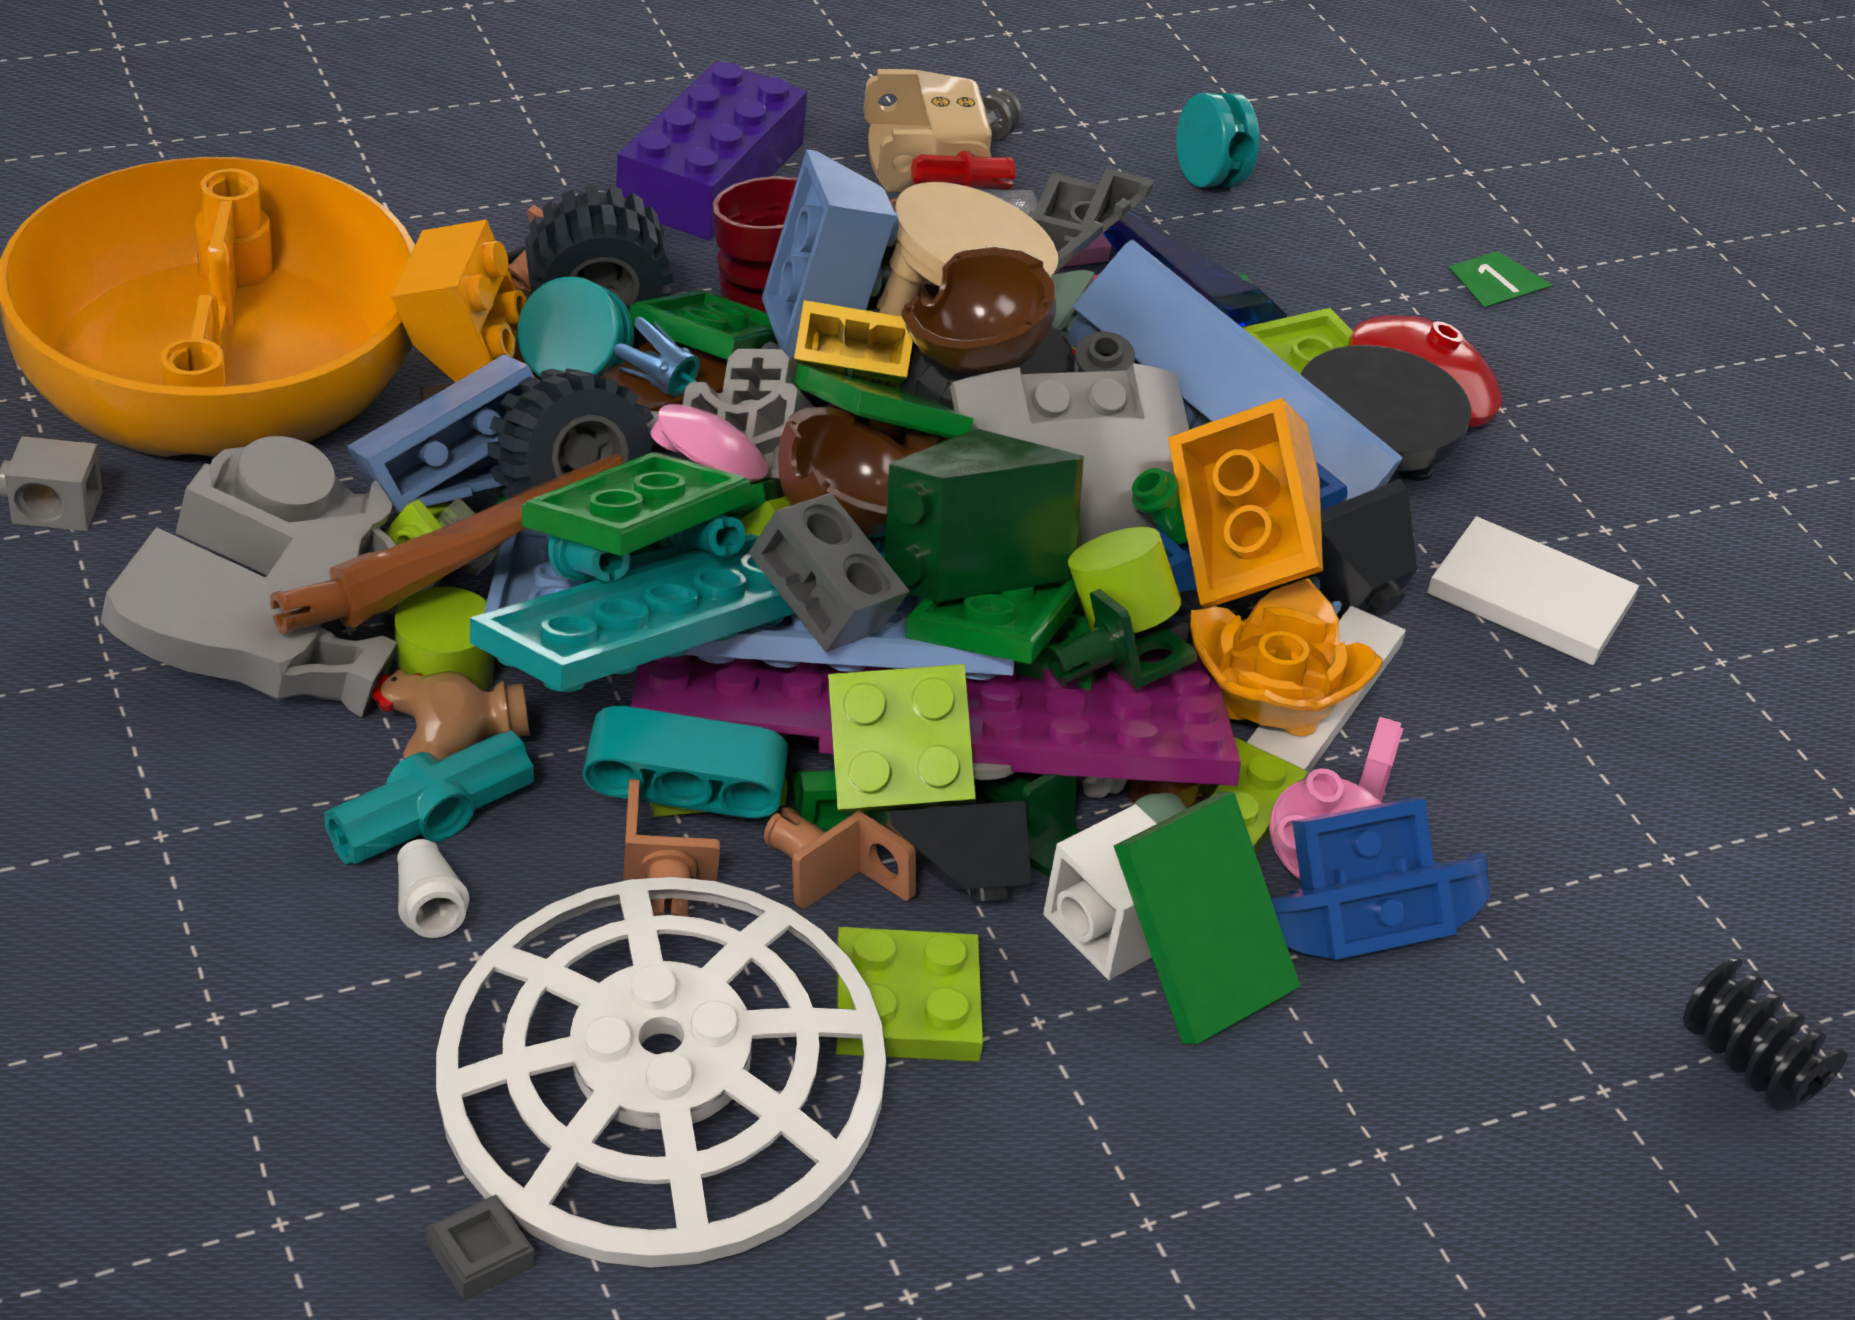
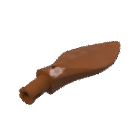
M622 454L610 456L582 466L514 495L469 517L389 549L366 553L330 567L329 581L284 592H273L270 596L271 609L281 608L284 612L272 615L276 627L284 635L291 633L293 630L340 619L343 626L355 628L368 621L375 614L387 611L402 600L478 558L525 529L526 527L522 526L521 504L526 503L527 500L623 464Z

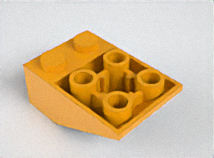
M481 220L422 230L391 295V299L413 346L455 383L503 354L526 364L518 346L517 326L521 310L527 299L521 290L516 289L508 271V256L505 247L500 241L495 240L488 221ZM532 371L534 377L541 380V377Z

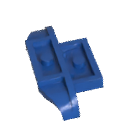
M1407 798L1293 820L1292 825L1302 888L1289 890L1290 895L1270 898L1288 948L1299 953L1337 960L1456 935L1457 928L1471 920L1482 909L1490 896L1488 858L1486 853L1477 852L1469 854V858L1449 863L1435 862L1426 801L1422 798Z

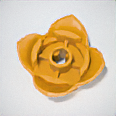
M1309 578L1272 590L1258 600L1251 614L1244 621H1241L1240 615L1236 616L1229 609L1217 606L1191 610L1190 630L1194 647L1203 664L1221 688L1227 713L1231 719H1248L1263 726L1283 728L1286 732L1296 736L1311 735L1317 730L1320 720L1328 717L1340 701L1360 691L1376 676L1383 664V659L1368 645L1359 642L1345 645V642H1339V619L1332 604Z

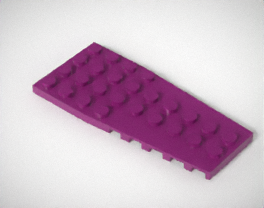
M1053 636L1050 641L1059 642L1064 641L1065 639L1059 636ZM1154 649L1140 655L1139 660L1142 662H1157L1167 658L1172 652L1166 649ZM1197 651V661L1138 689L1133 688L1109 667H1107L1090 690L1078 687V678L1066 686L1060 685L1050 669L1043 668L1042 679L1017 674V665L1015 663L1013 675L996 674L995 677L987 680L966 678L973 763L1010 765L1013 772L1033 774H1059L1066 776L1238 786L1241 763L1221 688L1203 664ZM694 655L664 657L638 666L631 707L762 727L776 732L783 738L790 734L807 735L819 741L818 753L834 754L828 674L851 672L833 669L828 664L801 662L794 667L781 668L768 665L763 660L735 658L731 662L717 664L702 661ZM866 666L863 670L855 672L891 670L893 668Z

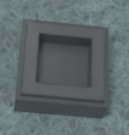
M496 1194L426 1227V1244L463 1300L534 1267L533 1247Z

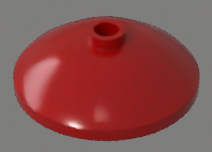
M1381 315L1361 321L1356 325L1349 337L1348 346L1373 345L1402 350L1422 357L1449 373L1461 385L1470 401L1471 418L1468 427L1489 423L1501 407L1502 394L1494 372L1473 344L1464 338L1460 331L1447 323L1416 316Z

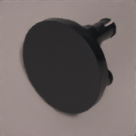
M1373 345L1339 347L1316 356L1308 362L1301 372V376L1403 457L1395 471H1400V474L1407 479L1414 481L1429 479L1433 473V465L1446 459L1460 445L1467 433L1471 418V405L1464 389L1445 370L1412 353Z

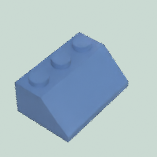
M806 149L762 295V301L778 346L793 359L804 300L866 310L870 296L875 297L881 287V262L886 247H891L895 243L898 232V214L894 212L883 187L820 152Z

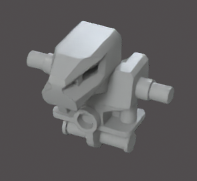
M737 349L728 357L723 392L716 393L706 382H691L685 387L683 405L715 414L742 431L759 449L768 463V474L761 481L775 479L778 498H782L785 496L779 479L778 453L784 427L790 415L806 407L814 406L809 401V393L797 388L796 384L793 383L797 365L782 349ZM651 411L654 418L647 423V427L653 428L659 411Z

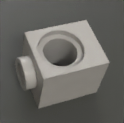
M21 436L12 459L4 460L0 468V496L8 498L12 524L88 531L103 493L97 444Z

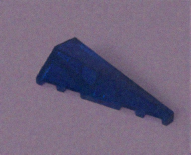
M1130 211L1103 232L1104 236L1118 252L1126 243L1134 240L1241 327L1289 317L1260 288Z

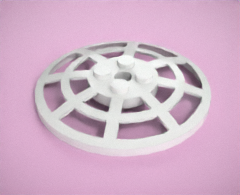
M678 877L630 879L589 888L551 903L516 924L485 951L462 981L445 1015L436 1052V1092L446 1138L463 1173L485 1199L496 1194L522 1231L562 1251L604 1263L641 1267L692 1265L745 1252L784 1234L817 1211L848 1179L869 1145L881 1111L886 1055L882 1023L868 986L850 958L823 930L797 912L754 891L716 881ZM674 898L713 902L747 911L759 917L742 931H738L727 925L701 918L674 915L654 916L650 900ZM621 903L624 920L609 923L580 935L557 949L547 959L519 949L526 942L558 923L593 909ZM787 930L811 946L840 975L850 991L856 1010L813 1008L810 998L796 974L775 952L767 947ZM658 934L694 936L724 945V947L702 968L686 963L663 961ZM628 939L633 966L615 972L600 983L568 968L572 963L593 950L619 940ZM752 961L776 983L789 1008L747 1010L738 994L728 984ZM496 971L526 982L520 989L508 1014L503 1036V1054L458 1069V1047L465 1017L475 995L488 978ZM545 991L579 1006L573 1018L569 1037L526 1047L525 1042L530 1019ZM661 1033L673 1035L681 1041V1045L673 1052L653 1054L641 1046L648 1037ZM796 1037L797 1046L794 1065L781 1094L749 1073L752 1058V1039ZM819 1037L862 1038L864 1059L860 1089L849 1120L837 1139H835L801 1111L816 1077L820 1046ZM572 1066L576 1081L588 1100L567 1127L559 1122L543 1104L531 1082L530 1076ZM507 1083L510 1097L522 1120L538 1139L550 1148V1151L525 1187H522L509 1177L482 1146L466 1115L462 1098ZM732 1099L760 1118L755 1124L734 1138L709 1149L697 1151L693 1124L715 1114ZM615 1119L624 1124L639 1128L661 1129L666 1156L629 1155L600 1147L594 1144V1142L610 1121ZM780 1135H783L817 1163L802 1179L773 1199L734 1217L708 1223L701 1178L717 1175L748 1161L770 1146ZM577 1166L591 1173L623 1182L653 1185L670 1183L677 1228L649 1230L610 1226L571 1215L551 1204Z

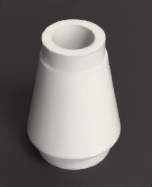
M425 839L413 840L400 849L397 857L399 916L407 927L420 936L427 938L443 937L454 932L464 921L469 906V893L433 842Z

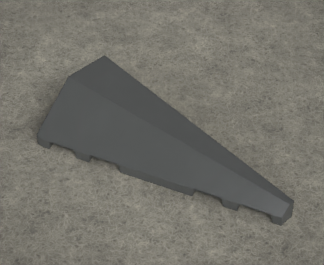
M1105 168L1099 184L1052 173L1035 211H1029L1028 216L1045 230L1056 247L1058 265L1055 272L1152 192L1154 180Z

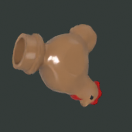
M397 670L391 676L384 675L380 677L378 686L372 692L373 699L380 703V709L383 712L397 710L410 715L416 721L417 728L407 743L403 759L419 752H429L441 760L488 739L490 736L510 730L518 737L530 736L523 683L506 685L503 681L495 685L493 691L488 692L481 690L468 676L461 672L445 671L423 676L420 673L406 674L402 670Z

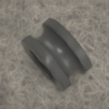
M998 88L982 97L992 130L991 139H1001L1021 125L1023 109L1013 93L1007 89ZM996 109L1001 114V117L999 119L996 117L994 113Z

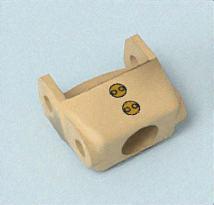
M878 69L877 76L868 79L863 109L865 120L870 123L868 154L873 171L887 192H903L906 188L916 185L911 179L912 159L920 154L957 156L960 151H968L971 153V156L991 157L992 130L979 86L972 79L909 69ZM885 94H893L897 97L896 102L891 106H882L878 103L879 99Z

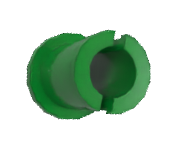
M1160 468L1148 469L1138 475L1132 484L1133 504L1140 512L1148 513L1158 529L1177 545L1183 544L1188 540L1178 494V480L1172 473L1165 472Z

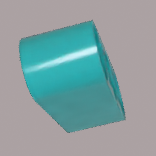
M611 706L603 708L595 716L582 775L585 783L591 789L610 797L628 799L629 779L640 780L638 801L744 818H762L776 812L780 805L789 750L787 742L781 735L762 727L629 706Z

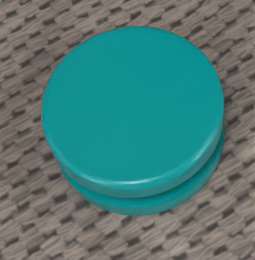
M1203 92L1194 95L1185 104L1178 122L1176 147L1181 170L1185 178L1192 185L1199 188H1213L1216 186L1222 188L1237 187L1242 185L1251 175L1259 151V126L1251 103L1239 93L1217 94Z
M561 277L543 284L528 298L519 316L517 340L523 359L539 377H541V371L553 368L564 372L566 368L577 369L601 376L616 364L621 365L626 361L614 352L613 347L620 343L633 347L634 327L626 305L611 290L584 278Z

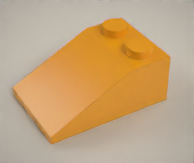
M1283 397L1168 437L1174 473L1179 483L1178 494L1199 602L1203 608L1222 604L1323 571L1320 480L1307 423Z

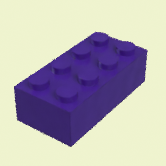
M716 60L617 154L616 188L622 189L624 198H627L632 193L642 198L644 208L651 206L658 215L659 223L710 241L715 236L712 203L717 195L733 184L753 178L771 177L803 144L808 91L789 85L783 79L765 77L744 70L738 64Z

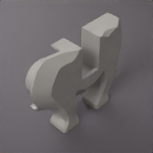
M269 436L257 439L246 447L224 449L213 458L211 464L205 463L187 486L175 533L261 572L266 577L156 527L106 592L100 622L115 637L128 646L154 660L181 670L238 681L266 694L276 701L299 696L342 701L349 711L363 718L374 700L372 692L378 686L379 678L388 674L397 642L385 636L360 641L335 638L333 633L321 628V624L293 630L291 633L283 635L276 627L272 615L284 612L281 608L271 609L270 596L273 592H284L329 581L330 567L366 553L382 551L396 546L390 536L380 529L389 518L392 502L376 480L372 483L370 491L366 494H354L335 476L333 466L328 458L314 446L299 439L285 436ZM443 577L422 590L440 587ZM404 600L387 611L382 612V614L391 616L395 620L396 611Z

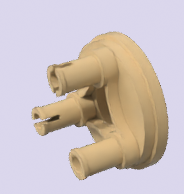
M926 182L916 184L901 192L893 208L894 212L898 214V232L894 243L895 249L889 261L892 271L876 307L880 309V313L901 316L904 305L908 304L915 296L918 297L924 282L931 281L939 287L941 286L942 267L956 253L964 250L988 247L1021 250L1043 261V267L1051 278L1058 265V253L1049 235L1037 222L1023 211L996 196L975 188L953 183Z

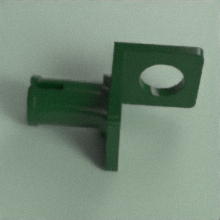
M1101 589L1090 592L1095 618L1094 629L1059 645H1052L1046 648L1045 651L1046 657L1051 659L1047 661L1050 671L1056 681L1062 686H1066L1072 683L1073 680L1107 665L1133 688L1138 689L1197 661L1196 650L1168 628L1158 629L1135 640L1129 612ZM1154 649H1166L1172 652L1170 656L1157 662H1142L1139 660L1140 655Z
M1014 772L1007 777L985 780L983 787L987 790L983 792V795L987 800H1017L1026 802L1030 865L1050 878L1057 843L1081 832L1080 829L1075 827L1076 776L1043 774L1033 780L1022 772Z

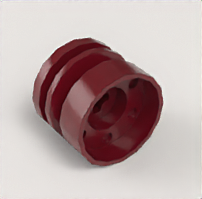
M779 176L753 178L731 185L721 191L713 201L715 237L717 246L721 249L717 254L722 297L766 312L762 295L797 178Z

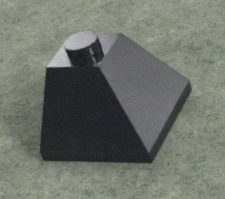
M1401 479L1321 510L1323 571L1286 583L1291 584L1316 576L1320 580L1319 590L1330 603L1334 601L1342 603L1340 610L1336 614L1338 618H1342L1350 606H1354L1367 613L1373 612L1375 616H1381L1395 608L1405 597L1402 591L1418 570L1408 488ZM1281 584L1268 588L1267 590L1271 592L1274 589L1280 588Z
M983 800L970 804L869 811L868 817L914 846L916 863L950 888L969 889L970 901L1011 898L1012 885L1032 884L1025 801Z

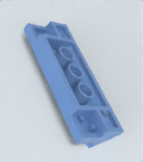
M1134 240L1129 241L1122 247L1072 305V308L1078 314L1066 337L1067 342L1076 349L1080 340L1091 333L1100 331L1113 332L1127 339L1132 345L1135 352L1134 364L1153 366L1176 373L1189 429L1283 397L1307 423L1315 461L1347 486L1348 496L1343 502L1386 485L1403 459L1400 454Z

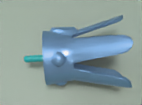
M636 317L635 327L660 354L651 350L644 353L622 343L616 344L613 347L614 352L619 357L648 374L620 367L619 371L650 380L653 386L666 395L670 394L673 397H677L685 392V387L691 382H697L695 379L700 369L699 358L692 355L687 348H679L656 321L653 327L645 319Z

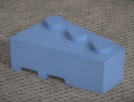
M503 354L348 445L347 448L369 488H371L372 483L376 480L392 502V510L397 513L401 512L407 504L417 499L421 500L425 506L473 496L472 492L503 486V484L494 480L490 470L499 465V460L488 456L487 442H497L499 432L489 428L493 416L502 419L508 409L500 404L508 393L520 396L522 391L518 383L527 377H535L527 364Z

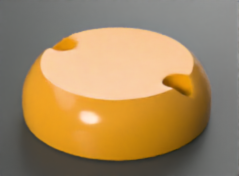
M195 157L140 164L93 178L59 194L38 208L20 225L8 241L0 259L1 321L16 363L40 394L71 421L111 443L163 458L182 454L215 457L224 449L246 447L257 439L269 436L291 437L309 443L337 430L369 407L394 379L411 350L413 344L391 299V295L415 244L401 222L391 211L373 197L348 183L320 172L274 161L239 157Z

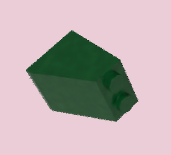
M976 428L889 463L885 561L908 588V594L934 602L1065 581L1073 578L1068 565V559L1077 549L1084 456Z

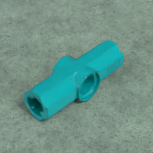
M512 730L505 733L501 732L441 760L429 752L412 754L403 759L391 771L385 785L325 811L324 827L331 839L335 853L346 866L352 863L358 864L418 835H422L431 842L448 840L458 834L469 823L475 809L533 783L534 766L527 755L524 743Z

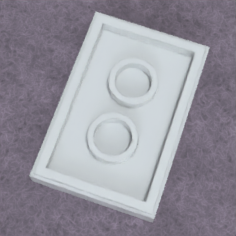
M1476 516L1432 576L1427 593L1576 659L1594 665L1634 602L1639 585Z

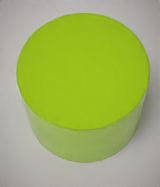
M1133 527L1104 534L1080 546L1068 559V565L1090 630L1094 629L1095 622L1090 592L1097 589L1104 591L1129 612L1133 633L1144 631L1162 623L1175 614L1181 606V597L1160 532L1154 528Z
M457 587L429 588L405 599L395 614V641L397 642L396 671L402 670L406 674L420 673L423 676L445 671L461 672L468 676L481 690L489 691L495 678V656L470 643V618L484 614L487 601L474 592Z

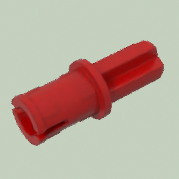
M960 151L957 156L920 154L912 159L911 179L914 184L945 182L971 188L1009 191L1014 184L1012 181H1005V179L1015 180V163L1011 157L971 156V153L968 151Z

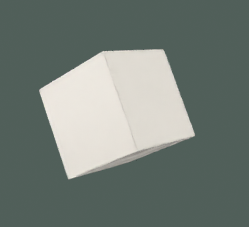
M1136 804L1057 843L1043 915L1108 980L1152 957L1113 845L1156 824Z

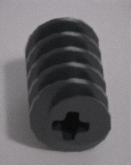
M1740 958L1730 959L1706 975L1695 989L1686 1005L1683 1016L1684 1026L1695 1035L1704 1034L1705 1046L1715 1054L1724 1053L1725 1064L1736 1073L1745 1072L1746 1084L1757 1092L1766 1091L1767 1103L1777 1111L1789 1110L1806 1103L1827 1087L1844 1066L1848 1054L1839 1048L1821 1058L1818 1053L1825 1043L1827 1035L1817 1029L1800 1039L1797 1034L1804 1024L1805 1016L1796 1010L1781 1020L1776 1018L1783 1005L1784 997L1776 991L1768 994L1760 1001L1756 1000L1755 997L1760 991L1764 979L1757 973H1753L1740 982H1736L1735 978L1740 972L1743 961Z

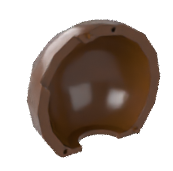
M998 247L964 250L956 253L942 267V283L938 294L931 303L923 305L921 299L915 296L908 304L904 305L901 311V317L905 326L922 353L956 374L981 375L1010 369L1023 363L1033 355L1050 331L1056 312V283L1043 267V261L1021 250Z
M806 407L790 415L781 436L778 453L779 479L785 499L792 506L832 493L869 541L885 538L889 463L919 451H914L913 448L906 451L889 436L858 421L859 416L848 411L833 407Z

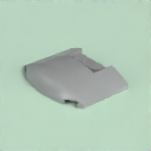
M1134 363L1124 371L1021 374L1020 367L981 374L952 383L950 391L954 410L974 418L971 430L978 428L1084 456L1077 549L1099 536L1117 530L1133 527L1158 528L1148 513H1142L1134 506L1132 501V484L1138 475L1151 468H1160L1175 476L1168 437L1190 430L1176 373Z

